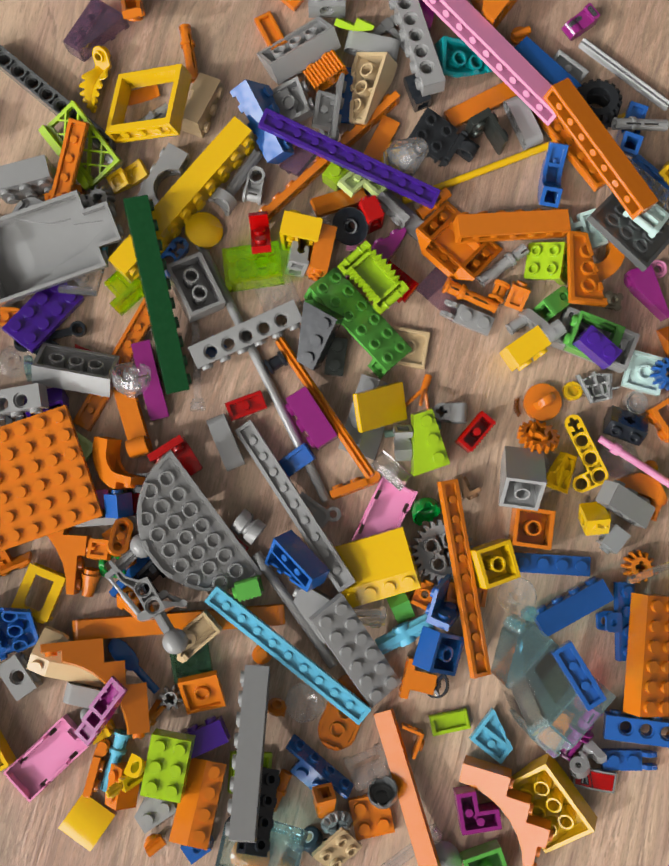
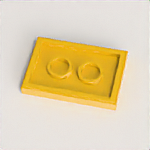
M398 381L353 394L357 428L360 433L407 419L403 382Z

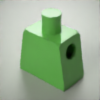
M561 286L532 310L548 322L571 304L568 303V287Z

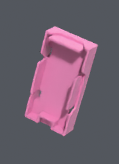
M382 475L351 541L401 527L418 492ZM381 490L378 499H375L374 497L377 491ZM405 503H407L409 505L404 513L402 512V510L404 508ZM361 524L365 525L361 534H359L358 531Z
M65 714L37 742L3 772L18 791L27 798L28 802L32 801L89 747L74 733L78 725L68 714ZM56 728L57 731L51 736L50 731ZM75 751L78 752L74 758L70 757ZM27 756L28 758L23 763H21V759H24ZM47 778L48 780L45 782V785H41V783Z

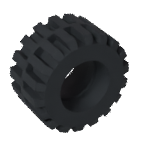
M592 79L588 83L584 82L577 90L588 105L598 104L603 107L594 108L590 106L606 129L608 127L611 128L612 119L618 117L622 105V95L619 88L615 89V84H609L607 80L601 81V79L593 81Z

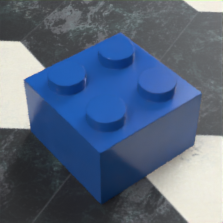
M423 626L412 665L428 672L455 676L464 645V637L449 631Z

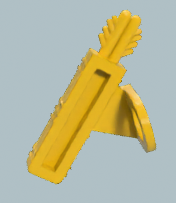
M132 753L123 772L125 775L118 779L119 783L115 782L112 786L108 787V790L105 792L107 794L106 797L114 798L119 795L121 790L126 793L143 781L146 761L144 762L143 758Z

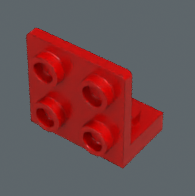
M180 434L146 455L150 462L156 464L163 455L171 450L190 477L203 469L189 444Z

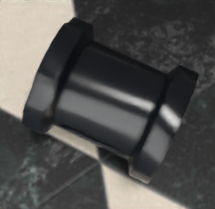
M280 351L269 360H263L272 375L275 374L274 371L288 365Z

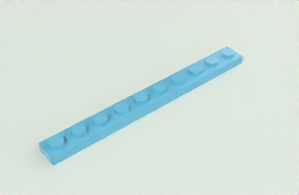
M217 585L204 602L356 724L360 725L371 711L370 706L220 586Z

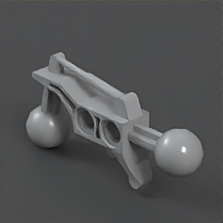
M137 534L132 538L130 549L115 563L111 560L109 561L112 568L105 574V578L119 592L121 598L134 612L139 621L156 620L164 634L162 645L166 652L170 654L182 653L188 645L187 634L179 628H174L165 612L174 608L185 609L188 607V602L172 596L167 590L158 593L148 577L137 580L127 577L122 572L137 558L148 557L140 536ZM115 574L121 583L135 592L145 609L141 612L129 596L113 580L112 577ZM149 585V592L141 595V587ZM166 598H169V599H171L173 602H171V601H163V600L166 599ZM153 602H159L160 604L156 612H151L150 605Z

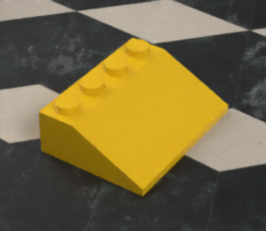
M403 526L335 546L340 557L357 581L341 592L352 608L421 588V578Z
M550 752L533 760L511 776L515 778L512 789L532 795L531 803H534L532 814L551 820V829H554L552 842L548 841L546 849L542 848L545 854L595 831L598 817Z

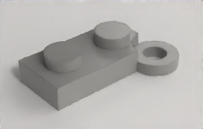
M301 492V497L322 529L328 521L336 522L340 519L341 511L339 508L332 506L326 509L307 494ZM332 510H335L337 512V516L335 518H332L330 516V512Z

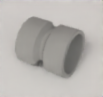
M244 509L233 522L230 529L238 535L243 534V539L252 545L265 529L266 524L259 519L254 520V515Z

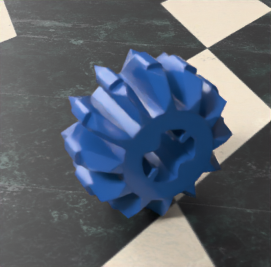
M665 357L662 361L657 360L655 362L656 366L651 367L654 373L650 374L649 377L655 378L652 384L659 383L658 389H664L665 387L668 391L669 374L667 376L665 374L669 373V359Z

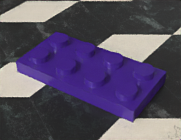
M67 283L37 292L2 327V330L33 354L85 299Z

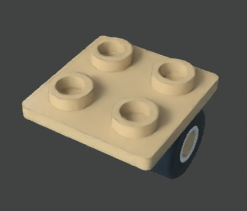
M315 826L306 827L299 836L301 848L309 852L323 866H342L362 848L361 843L343 827L324 840L322 832Z

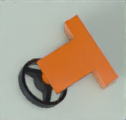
M407 655L401 680L402 683L398 692L400 698L408 699L410 690L426 693L431 698L444 697L449 690L447 675L441 674L437 678V675L432 674L433 672L427 673L415 670V666L412 665L414 657ZM444 678L446 682L445 691L440 695L439 689L441 688V681Z

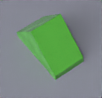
M406 593L386 598L398 624L415 616Z

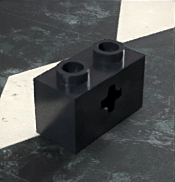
M612 405L604 417L603 433L640 446L648 434L649 418Z

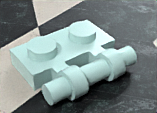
M596 208L577 214L578 222L573 223L572 218L569 217L571 231L581 228L582 232L588 233L592 250L608 244V240L586 220Z

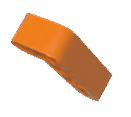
M131 382L113 388L127 437L125 446L129 457L135 459L153 452V447L134 384Z

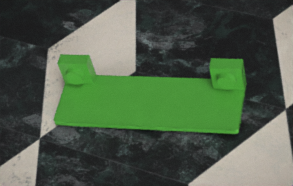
M336 267L308 288L304 296L306 300L313 299L344 316L341 325L373 358L368 367L379 379H382L394 365L412 350L405 340L373 309V306Z

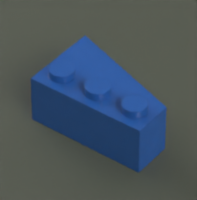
M292 530L273 539L264 563L267 566L273 565L276 567L279 574H286L290 577L291 582L306 592L323 584L330 571Z

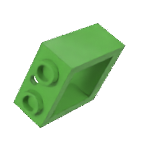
M581 310L572 316L569 324L572 326L570 333L567 332L563 340V344H565L563 350L591 360L573 345L581 321L611 332L609 340L617 347L620 345L626 327Z

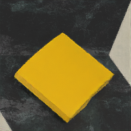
M82 794L58 829L91 851L115 815L91 797H83Z

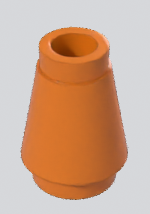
M85 567L84 571L81 572L82 596L93 597L101 577L100 569Z

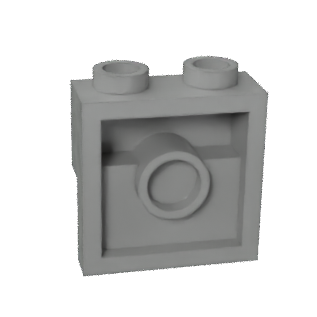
M296 76L272 90L274 100L280 109L279 113L299 123L313 116L315 101L312 97L309 98L308 92L310 87L306 80L303 81L300 77Z

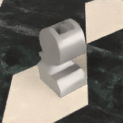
M411 424L393 425L395 462L411 461L412 444L410 438L413 437Z
M593 740L589 744L584 743L583 748L579 751V756L573 757L570 760V774L576 779H583L590 774L589 758L594 759L597 764L607 762V755Z

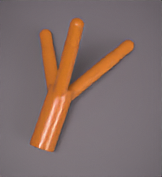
M425 374L421 389L405 403L406 407L421 394L419 406L423 405L425 399L426 409L430 408L428 389L432 379L431 375Z

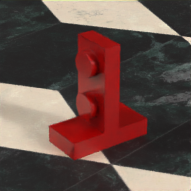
M268 212L248 213L252 254L272 252Z

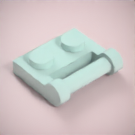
M656 203L647 212L633 219V221L643 228L650 238H653L668 220L669 213ZM625 210L622 215L626 218L629 217L630 219H632Z

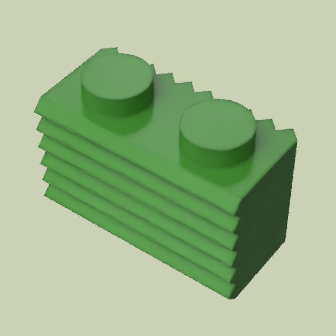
M259 575L236 581L232 588L234 599H238L239 602L246 601V599L249 600L250 598L253 599L254 597L257 598L264 592Z

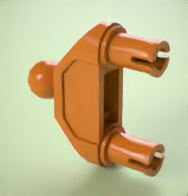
M647 460L645 462L658 471V464L654 460ZM635 472L617 478L616 480L625 483V488L633 489L639 495L651 501L650 504L656 509L650 520L656 522L662 506H665L668 501L660 482L645 472L644 474Z

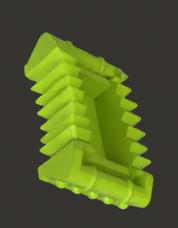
M365 240L349 256L344 258L337 267L345 277L350 276V280H354L355 284L359 283L358 288L363 287V292H366V297H369L368 301H373V309L381 315L409 290V287L403 280L399 281L400 275L395 276L396 270H391L392 264H386L387 258L382 259V254L376 255L377 249L372 250V245Z

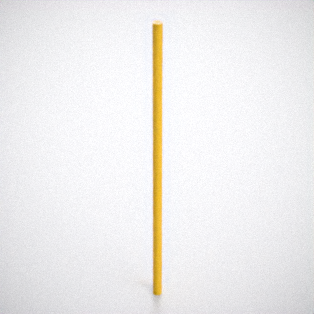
M625 113L619 114L618 118H624ZM549 141L433 185V187L442 190L444 187L449 188L547 150ZM407 197L401 198L404 204L413 201Z

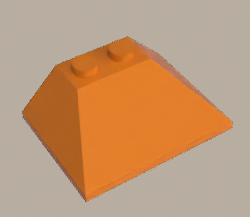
M446 201L415 230L422 255L447 277L473 281L503 249L495 242L456 244L453 221L457 214L461 212Z

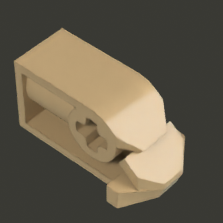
M207 609L182 629L187 635L191 634L192 638L191 640L188 639L186 649L182 653L177 654L179 662H186L223 629Z

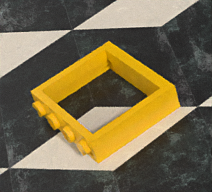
M183 64L118 74L105 133L115 143L180 135L192 75ZM173 82L165 118L124 123L132 88Z

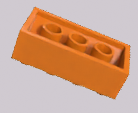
M196 758L191 759L184 797L177 804L169 842L203 850L209 849L227 764Z

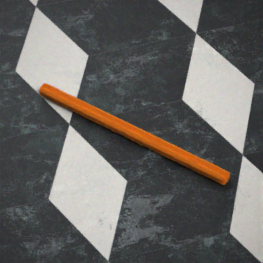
M280 337L275 341L277 347L302 384L306 386L367 479L371 478L375 471L304 366L297 362V356L285 338Z

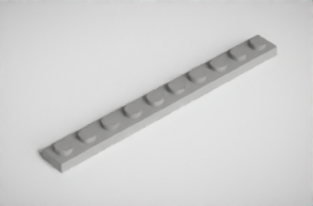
M249 420L236 429V434L314 554L330 570L328 576L338 592L341 593L357 581L253 421Z

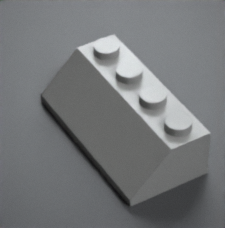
M318 16L286 35L283 39L276 41L272 46H268L256 54L271 79L279 85L289 81V78L301 74L309 64L321 59L325 52H330L332 49L336 52L341 47L334 26ZM284 40H287V43L271 50V48L275 45L279 44Z
M43 342L31 365L32 384L40 383L49 387L110 397L115 386L120 356Z
M362 374L356 393L384 386L388 383ZM353 400L345 428L365 458L375 460L385 426L363 433L358 432ZM340 441L338 449L348 452Z

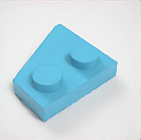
M491 707L469 736V739L502 764L513 747L495 710Z

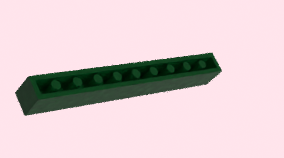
M148 195L124 198V208L165 393L171 394L190 390L189 385L192 384L190 373L186 374L185 370L188 362L186 355H182L181 347H184L183 339L177 333V328H180L177 316L174 317L172 309H176L173 297L170 298L168 291L171 290V283L164 273V270H167L165 258L161 259L160 251H163L161 239H157L156 231H159L157 219H153L151 212L154 211L153 200L148 199Z

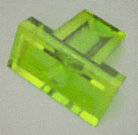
M117 270L104 282L116 296L109 304L121 316L144 296L141 281L138 277L130 284Z

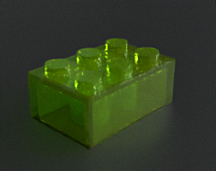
M272 241V252L252 254L251 245L222 249L225 285L229 292L285 285L279 241Z

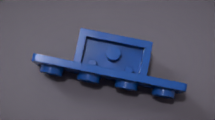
M294 734L286 745V749L299 760L292 766L290 772L311 790L313 786L331 782L333 789L344 799H347L354 784Z

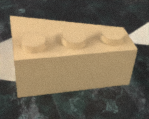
M200 72L190 89L192 93L190 98H187L181 129L184 132L203 138L204 134L209 131V121L216 114V104L218 99L222 98L224 88L222 87L221 80Z

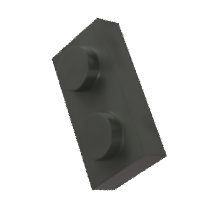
M334 338L327 352L324 375L343 377L348 339Z

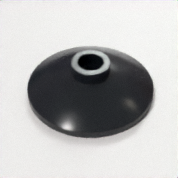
M355 207L342 208L335 214L332 226L337 227L335 237L345 245H357L368 234L369 225L361 210ZM351 222L355 224V228L351 227Z

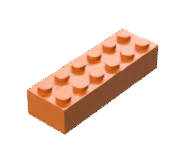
M631 592L623 712L638 717H669V596Z

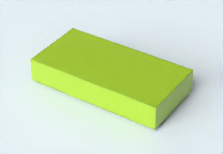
M466 707L428 715L433 736L471 728Z

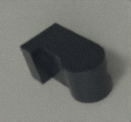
M414 73L404 77L403 81L413 110L418 112L430 107L432 98L431 95L422 97L421 91L416 88V76Z

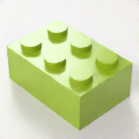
M159 728L154 730L151 735L140 796L175 803L181 802L185 793L196 735Z

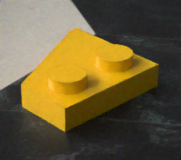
M560 452L546 474V487L568 494L577 457L566 452Z

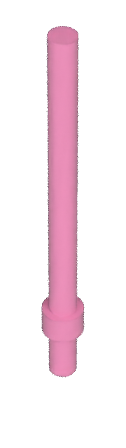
M602 435L599 437L597 442L610 449L609 452L615 456L619 455L669 488V478L622 449L623 446L617 442L613 443Z

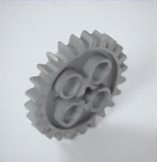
M437 519L436 525L433 521H429L430 527L423 525L424 532L417 531L420 537H413L417 544L411 545V547L416 549L415 552H412V555L417 556L415 559V563L419 564L417 569L419 571L423 570V576L429 574L430 580H433L436 576V581L439 582L447 574L452 575L451 579L454 580L448 543L444 541V536L446 535L444 523L442 524L440 519ZM437 534L439 536L440 545L435 537ZM433 540V549L427 550V542ZM441 546L446 548L444 555L439 553L442 550ZM445 557H446V559L449 561V564H450L448 567H447V565H446ZM440 558L441 565L438 568H434L433 562Z

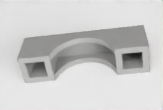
M170 143L161 150L159 160L152 165L150 175L147 179L143 180L139 193L134 196L148 195V199L153 200L154 206L159 202L157 190L160 183L170 176H182L191 161L187 152Z

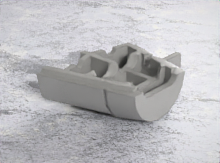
M593 371L590 373V376L582 379L580 374L575 375L590 404L612 399V390L620 388V386L612 388V374H600Z

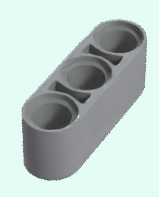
M349 30L344 51L356 56L357 52H388L397 61L400 41L395 38L368 32Z
M518 96L505 100L503 102L505 113L522 148L526 150L542 143L543 134L531 109Z
M223 413L206 420L226 470L230 471L244 465V458L225 414Z
M68 681L63 702L90 709L89 705L102 688ZM120 705L118 706L114 714L119 713Z

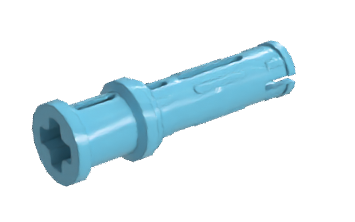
M115 729L114 731L115 738L113 744L109 747L110 756L100 785V790L104 792L107 791L111 763H120L122 756L127 752V742L132 736L127 735V730Z

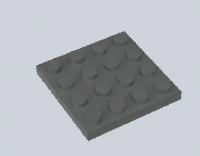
M612 193L586 220L636 267L644 272L669 244V218L660 231L653 238H650L643 228L629 217L626 218L622 215L625 209Z

